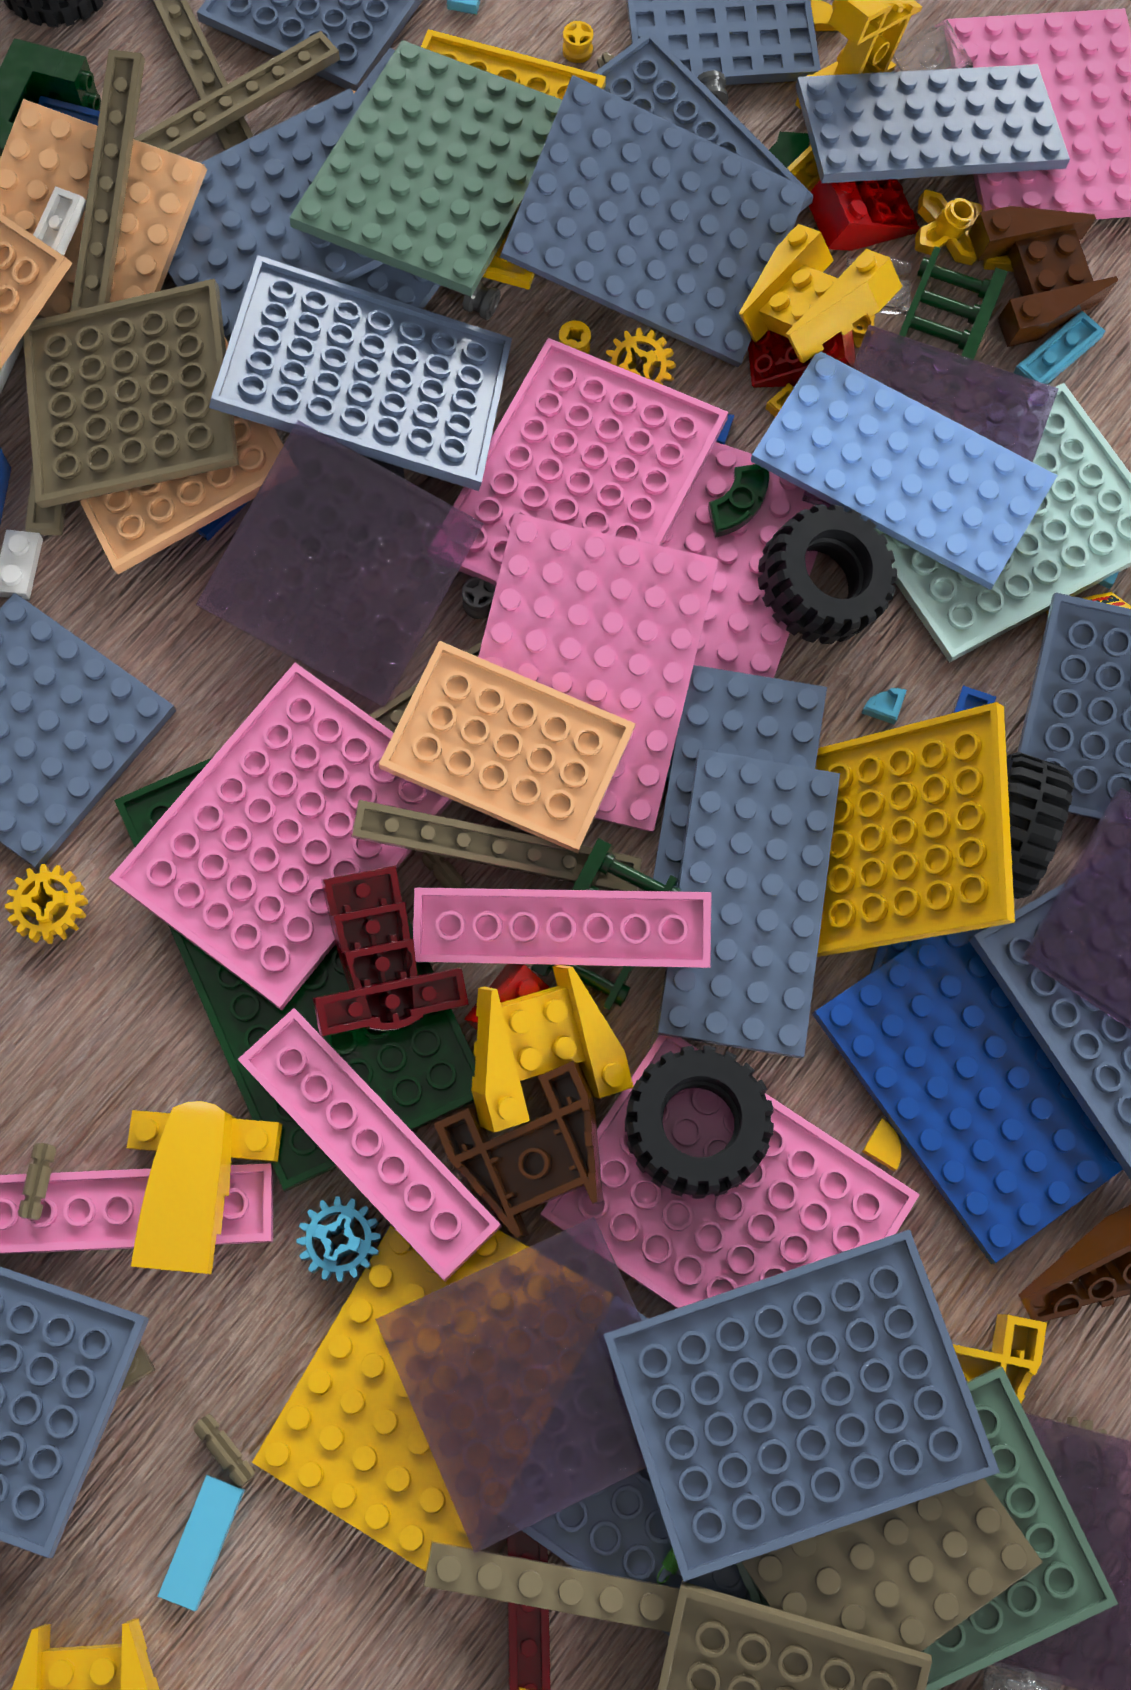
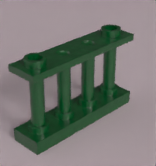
M935 246L930 259L924 257L921 262L917 276L922 279L899 335L892 334L888 343L886 353L891 354L887 367L894 368L899 354L948 371L947 375L953 376L948 389L961 393L1008 271L995 268L991 280L985 278L984 281L936 265L941 248ZM930 277L977 293L978 298L983 299L981 306L974 304L973 307L925 290ZM920 302L968 319L967 323L973 324L971 331L964 329V332L916 316L915 314ZM911 328L957 344V348L963 350L961 357L954 355L951 358L905 341V338Z
M600 838L597 839L572 890H599L595 884L600 874L607 875L609 872L644 891H681L680 888L676 887L679 881L678 878L670 875L666 885L615 860L616 856L612 854L614 847ZM533 964L531 970L543 976H548L553 971L552 966L554 965ZM564 965L572 966L584 984L608 996L603 1005L604 1008L613 1010L615 1004L620 1007L623 1005L631 987L625 984L635 966H623L614 983L581 965Z

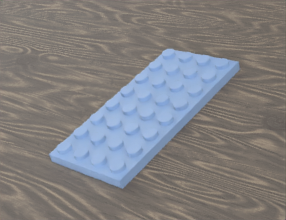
M822 351L814 355L751 457V462L831 505L843 506L845 512L852 509L860 513V518L864 521L871 520L876 525V529L989 590L994 586L1058 476Z

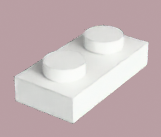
M6 530L0 554V597L10 598L13 593H16L23 599L30 600L43 542L40 533Z

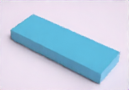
M1081 311L1020 362L1013 373L1038 393L1103 337L1105 330L1085 312Z
M206 1475L157 1597L192 1611L198 1610L245 1489Z

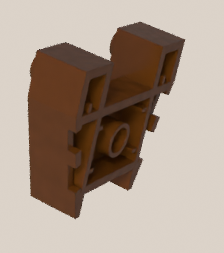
M1016 206L979 213L968 233L977 260L982 261L1008 255L1022 296L1010 299L998 317L1007 347L1041 339L1057 326L1060 327L1067 323L1079 312L1086 311L1103 301L1118 282L1117 276L1093 281L1079 240L1083 239L1096 220L1095 214Z
M574 1061L538 1076L552 1108V1113L492 1140H489L485 1128L480 1127L475 1109L467 1108L434 1123L449 1161L465 1176L479 1196L483 1197L515 1238L529 1235L520 1214L585 1186L592 1204L603 1202L594 1097L580 1065Z

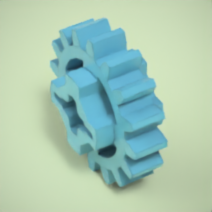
M339 1196L335 1197L334 1206L331 1207L322 1200L320 1201L322 1211L317 1214L309 1209L307 1213L312 1221L310 1224L300 1223L299 1225L306 1232V1237L298 1238L297 1244L307 1248L299 1256L303 1261L313 1260L308 1268L310 1272L315 1273L322 1268V1279L328 1281L332 1273L336 1274L339 1283L344 1282L345 1273L348 1272L353 1278L357 1279L359 1278L357 1268L362 1265L364 1268L369 1269L371 1265L367 1260L368 1256L379 1254V1251L372 1244L382 1240V1236L379 1233H372L371 1230L379 1223L376 1218L366 1220L365 1218L370 1212L369 1208L364 1206L357 1211V1201L353 1198L350 1199L347 1206H343ZM339 1214L337 1221L327 1226L321 1225L328 1217ZM355 1219L363 1227L365 1240L356 1237L353 1231ZM341 1230H344V1235L349 1239L346 1245L340 1244L335 1249V1244L330 1238L332 1235H339ZM314 1239L321 1241L325 1247L323 1261L315 1250ZM351 1253L358 1254L350 1263L338 1265L343 1257Z

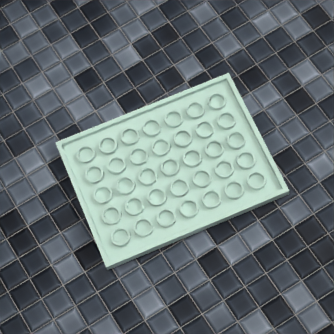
M1065 383L972 429V431L1058 475L991 590L874 528L879 535L884 534L888 541L886 544L888 551H893L895 562L892 564V568L897 569L896 585L949 663L1050 609L1054 593L1076 596L1111 575L1131 566V473Z

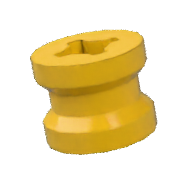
M573 21L564 27L562 50L564 57L568 61L583 63L591 58L594 34L589 24L582 21Z
M572 320L566 322L559 330V342L590 354L591 331L581 321ZM572 338L580 339V341L577 342L576 340H573Z

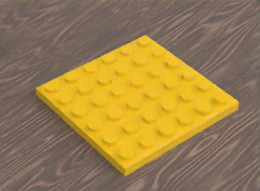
M994 702L818 748L815 769L840 773L817 957L1015 923L1003 705Z

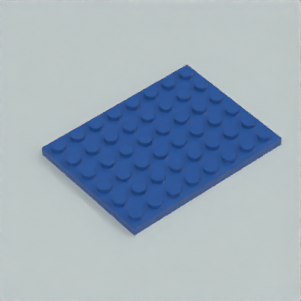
M982 928L920 939L815 1010L812 1015L990 1264H995L1114 1177L1123 1168L970 943L969 939L986 929Z

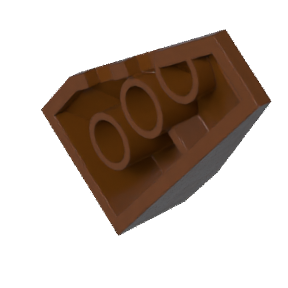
M1131 1205L1105 1217L1018 1294L1030 1319L1041 1322L1077 1314L1082 1306L1099 1302L1101 1307L1114 1305V1298L1131 1295Z

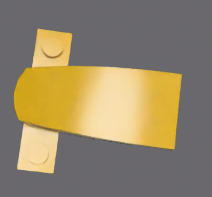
M203 1101L183 1103L173 1107L171 1113L132 1110L127 1148L156 1151L139 1216L131 1267L212 1274L216 1235H221L224 1198L229 1196L231 1158L278 1162L283 1124L279 1122L236 1119L217 1105Z

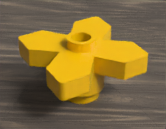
M924 190L918 200V213L928 224L922 226L916 233L915 250L931 255L935 246L941 248L945 245L955 262L973 265L977 257L968 233L979 213L982 212V205L963 198H957L947 203L942 193Z

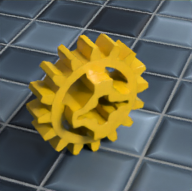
M637 328L636 336L633 337L626 330L624 331L625 340L623 342L616 338L613 340L617 347L615 351L606 350V354L611 358V362L608 363L642 376L635 369L637 366L635 354H637L644 362L643 373L645 378L653 381L652 376L655 369L661 366L660 372L654 381L663 385L665 380L673 381L674 379L668 373L669 369L676 368L675 362L668 360L674 352L671 348L663 349L667 343L664 337L655 341L656 333L653 330H650L647 336H644L643 330ZM638 344L649 345L656 350L646 352L641 350ZM627 351L624 362L619 364L623 353Z
M41 864L40 873L37 874L30 868L26 869L28 878L23 880L16 877L14 880L19 886L18 889L7 890V894L13 899V902L6 903L5 909L9 913H14L7 918L13 926H18L16 931L22 937L29 934V939L34 943H37L41 936H43L48 944H52L54 935L57 934L63 940L67 939L65 930L71 928L77 931L79 927L74 922L75 919L86 918V914L80 909V906L88 904V899L84 895H80L85 890L81 882H75L77 878L71 871L64 875V870L59 865H56L53 871L50 872L45 864ZM54 883L64 886L68 893H64L63 890L57 891ZM25 915L36 917L39 925L30 923Z

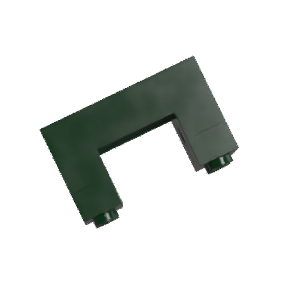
M14 38L0 66V157L23 99L38 104L40 96L100 110L101 97L97 92L94 75L90 71L85 56Z

